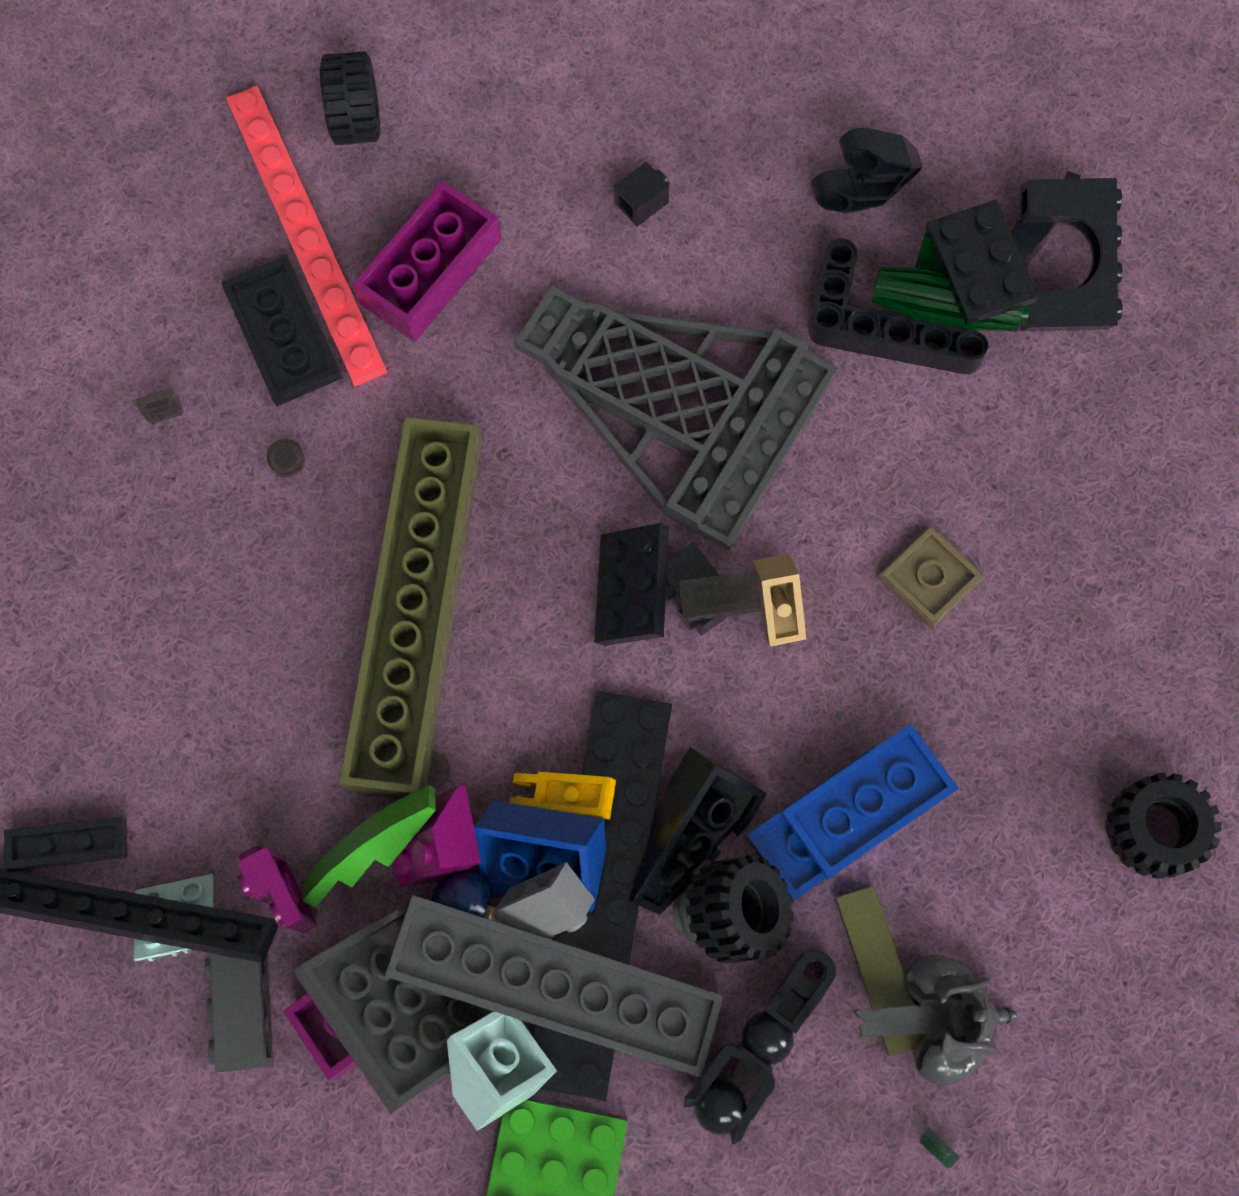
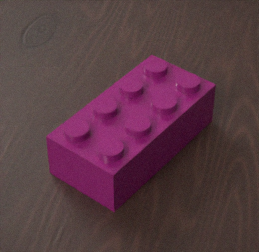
M441 181L352 284L359 304L410 340L416 342L501 241L498 217Z

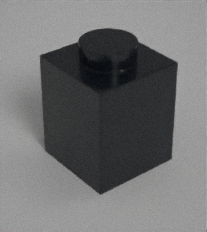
M645 162L614 186L615 204L638 227L669 203V181L660 170L655 171Z

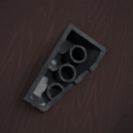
M690 747L669 781L629 900L640 907L660 915L691 884L694 877L693 871L706 858L713 862L721 854L717 847L732 832L739 836L748 826L767 793L715 760Z

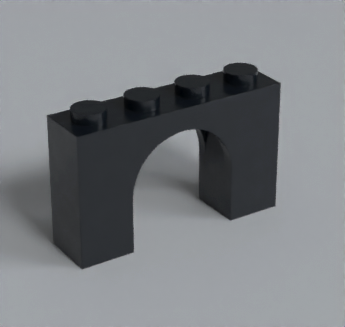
M1117 178L1028 180L1020 187V223H1064L1070 225L1085 236L1092 253L1090 271L1079 287L1071 290H1037L1039 297L1035 303L1030 304L1028 320L1025 326L1021 325V332L1107 330L1118 326V320L1122 317L1123 305L1122 300L1118 298V284L1122 280V264L1117 262V248L1120 247L1122 242V228L1120 225H1117V211L1120 210L1122 205L1121 189H1117Z

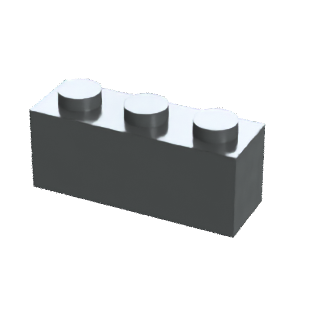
M210 953V957L205 959V976L207 981H211L212 998H208L206 1004L207 1018L210 1023H213L214 1039H211L208 1044L210 1064H215V1072H230L274 1066L268 953L263 963Z

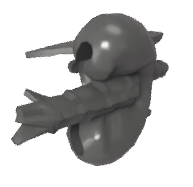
M929 955L918 958L907 970V990L917 1002L922 1004L921 1006L886 1007L871 1011L854 1010V1014L865 1022L858 1027L861 1037L899 1033L901 1036L905 1034L925 1035L915 1047L913 1054L917 1072L929 1082L942 1085L955 1084L971 1076L981 1065L985 1056H998L1000 1053L998 1048L991 1046L994 1030L998 1024H1010L1012 1020L1017 1018V1013L1013 1010L1011 1011L1008 1007L996 1008L990 1002L989 996L984 989L985 986L991 983L989 977L977 979L959 961L942 955Z

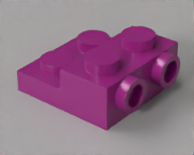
M255 846L238 856L240 861L237 864L242 874L238 875L237 879L243 892L247 897L253 895L257 901L269 904L270 910L280 926L285 924L287 928L301 933H306L318 926L308 904L302 901L303 894L283 855L267 846L264 848Z

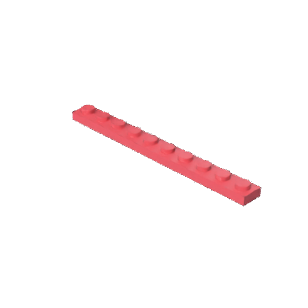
M256 85L226 97L354 386L388 373L258 86Z

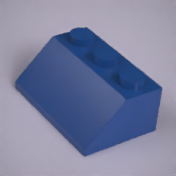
M494 800L474 826L481 863L478 864L479 873L487 879L491 894L504 896L510 887L567 862L595 898L588 911L592 912L596 904L606 855L604 818Z

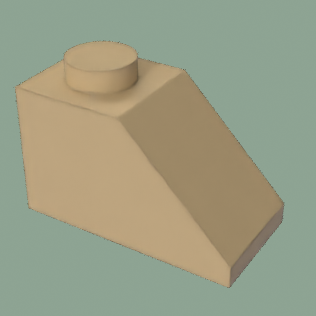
M790 554L752 560L756 593L769 646L806 640L800 576Z

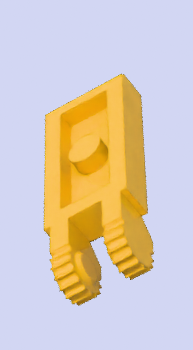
M552 772L514 774L513 783L522 787H536L534 798L510 797L509 803L610 820L616 780L613 778Z

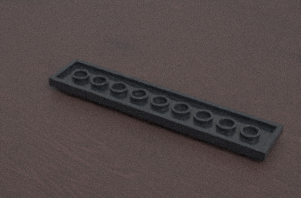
M596 692L582 775L610 777L616 780L610 820L604 819L606 855L595 908L592 912H587V921L574 932L569 933L566 930L555 935L552 938L553 941L629 965L639 908L638 905L629 900V896L651 835L672 711L671 703ZM536 1025L534 1039L557 1070L540 1089L606 1101L615 1050Z

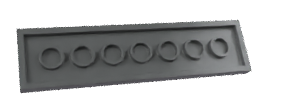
M414 895L411 897L385 977L698 1077H702L724 998V995Z

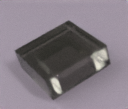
M172 388L136 398L138 410L148 423L151 424L174 418L184 413L182 403Z

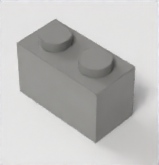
M566 862L510 887L493 913L504 925L551 940L561 932L567 930L571 933L583 926L588 919L586 914L595 898Z

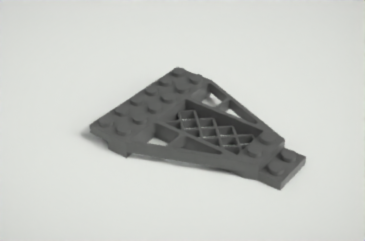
M554 286L550 287L514 341L515 349L546 365L548 374L665 516L729 551L838 370V367L806 351L808 344L777 328L773 332L613 311L602 304L582 302ZM651 330L706 338L694 354ZM622 336L629 339L631 349L615 353L611 352L608 340ZM715 339L764 345L744 380L703 359ZM605 346L607 354L598 356L603 347ZM652 353L660 355L662 366L643 370L640 356ZM634 358L638 371L618 376L614 362ZM610 364L613 377L593 382L590 368ZM688 370L692 373L694 383L675 387L671 373ZM585 375H586V377H587V381H588V382H586V381L583 380V378L585 377ZM666 375L669 389L650 393L646 379ZM641 381L644 395L624 399L621 385ZM717 386L723 389L726 400L710 404L706 403L703 390ZM616 387L619 399L603 391V389ZM697 392L701 406L681 410L678 396ZM672 398L676 412L656 417L652 402ZM589 403L645 433L633 454L627 453L589 407ZM647 404L650 416L634 407ZM724 410L715 427H713L710 413ZM704 415L708 429L688 434L684 419ZM679 421L682 433L666 424ZM706 439L703 445L697 442ZM653 440H659L694 459L669 500L660 493L637 465L646 448Z

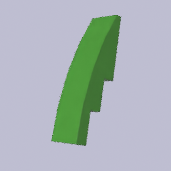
M427 785L393 802L361 823L332 847L305 876L302 901L316 908L338 880L353 887L374 860L389 867L436 811L435 788Z

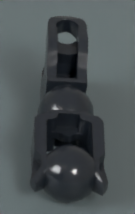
M814 949L801 953L765 1005V1011L754 1014L745 1023L742 1030V1043L734 1044L730 1042L724 1044L702 1075V1078L685 1096L684 1108L694 1107L697 1121L706 1131L715 1135L730 1133L732 1145L742 1140L751 1120L756 1116L775 1088V1075L772 1072V1065L782 1062L790 1054L794 1045V1033L798 1032L834 981L836 966L828 954ZM812 961H819L823 969L821 977L813 981L807 979L804 972L806 965ZM732 1056L742 1060L747 1070L758 1072L764 1079L748 1104L742 1091L735 1084L726 1080H715L728 1059Z

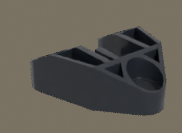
M855 128L845 133L839 140L845 162L851 168L820 173L812 180L811 185L817 203L822 208L848 214L883 206L920 172L923 165L917 148L903 135L869 128Z

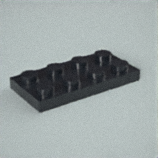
M287 255L221 283L276 407L343 378Z

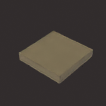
M930 525L883 569L877 578L929 628L933 629L985 578V575Z

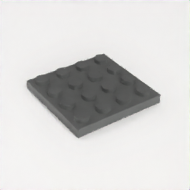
M410 902L299 965L294 971L302 986L390 1114H393L450 1073L447 1040L450 1036L494 1012L385 977Z

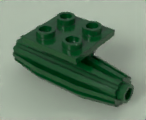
M927 232L924 233L915 267H879L871 301L873 304L912 319L979 331L1016 332L1019 325H1026L1030 312V305L965 325Z

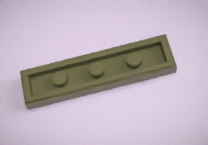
M871 886L836 897L835 901L872 1010L915 1005L913 997L907 990L906 977L875 887ZM899 1033L881 1035L888 1056L914 1049L925 1036L923 1034H905L901 1036Z

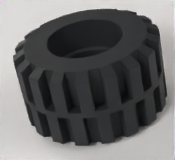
M366 51L323 55L320 62L321 94L326 125L333 143L337 146L378 142L381 129L374 70L369 55Z
M1156 773L1125 788L1120 792L1121 795L1114 799L1111 804L1114 810L1108 813L1106 821L1112 823L1113 827L1107 829L1108 838L1115 837L1117 844L1111 848L1115 855L1120 852L1125 855V858L1121 861L1125 866H1137L1135 873L1142 876L1152 874V878L1156 879L1168 876L1171 878L1201 867V863L1207 862L1213 856L1210 850L1217 848L1220 839L1215 837L1214 834L1222 831L1221 822L1214 821V815L1219 814L1217 805L1210 807L1207 800L1211 798V795L1206 790L1199 793L1196 790L1198 783L1190 779L1182 782L1183 775L1173 773L1166 777L1165 773ZM1151 804L1163 806L1176 816L1180 824L1181 835L1175 848L1164 847L1150 836L1146 827L1145 817Z
M757 855L710 862V864L700 868V874L694 875L691 881L693 889H688L687 898L690 900V906L686 907L687 916H690L691 919L689 928L691 933L696 934L695 942L699 948H705V954L711 959L717 958V962L721 963L762 960L777 955V950H782L786 945L785 938L790 937L792 931L790 921H793L794 916L790 903H793L791 894L788 895L786 889L788 884L785 878H780V870L775 865L770 866L769 860L764 857L758 858Z

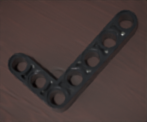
M845 238L834 239L827 245L809 324V336L815 344L959 374H972L980 368L988 351L989 343L986 336L979 331L847 305L858 256L857 248L852 241ZM833 259H842L846 263L839 264L836 263ZM827 290H835V291L839 292L840 294H839V295H830V294H828L826 291H827ZM828 321L834 326L830 328L823 327L818 322ZM863 328L867 330L869 334L861 335L857 333L854 329ZM890 336H901L904 339V341H894ZM926 343H936L940 348L932 349ZM962 349H969L976 356H968L963 353Z

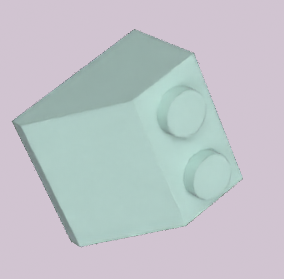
M497 1012L490 1013L453 1034L447 1040L453 1097L477 1131L533 1096L557 1071L521 1020Z

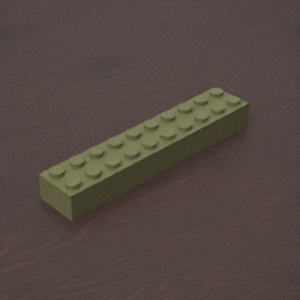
M409 417L404 419L340 778V785L348 792L403 798L427 786L483 444L478 425Z

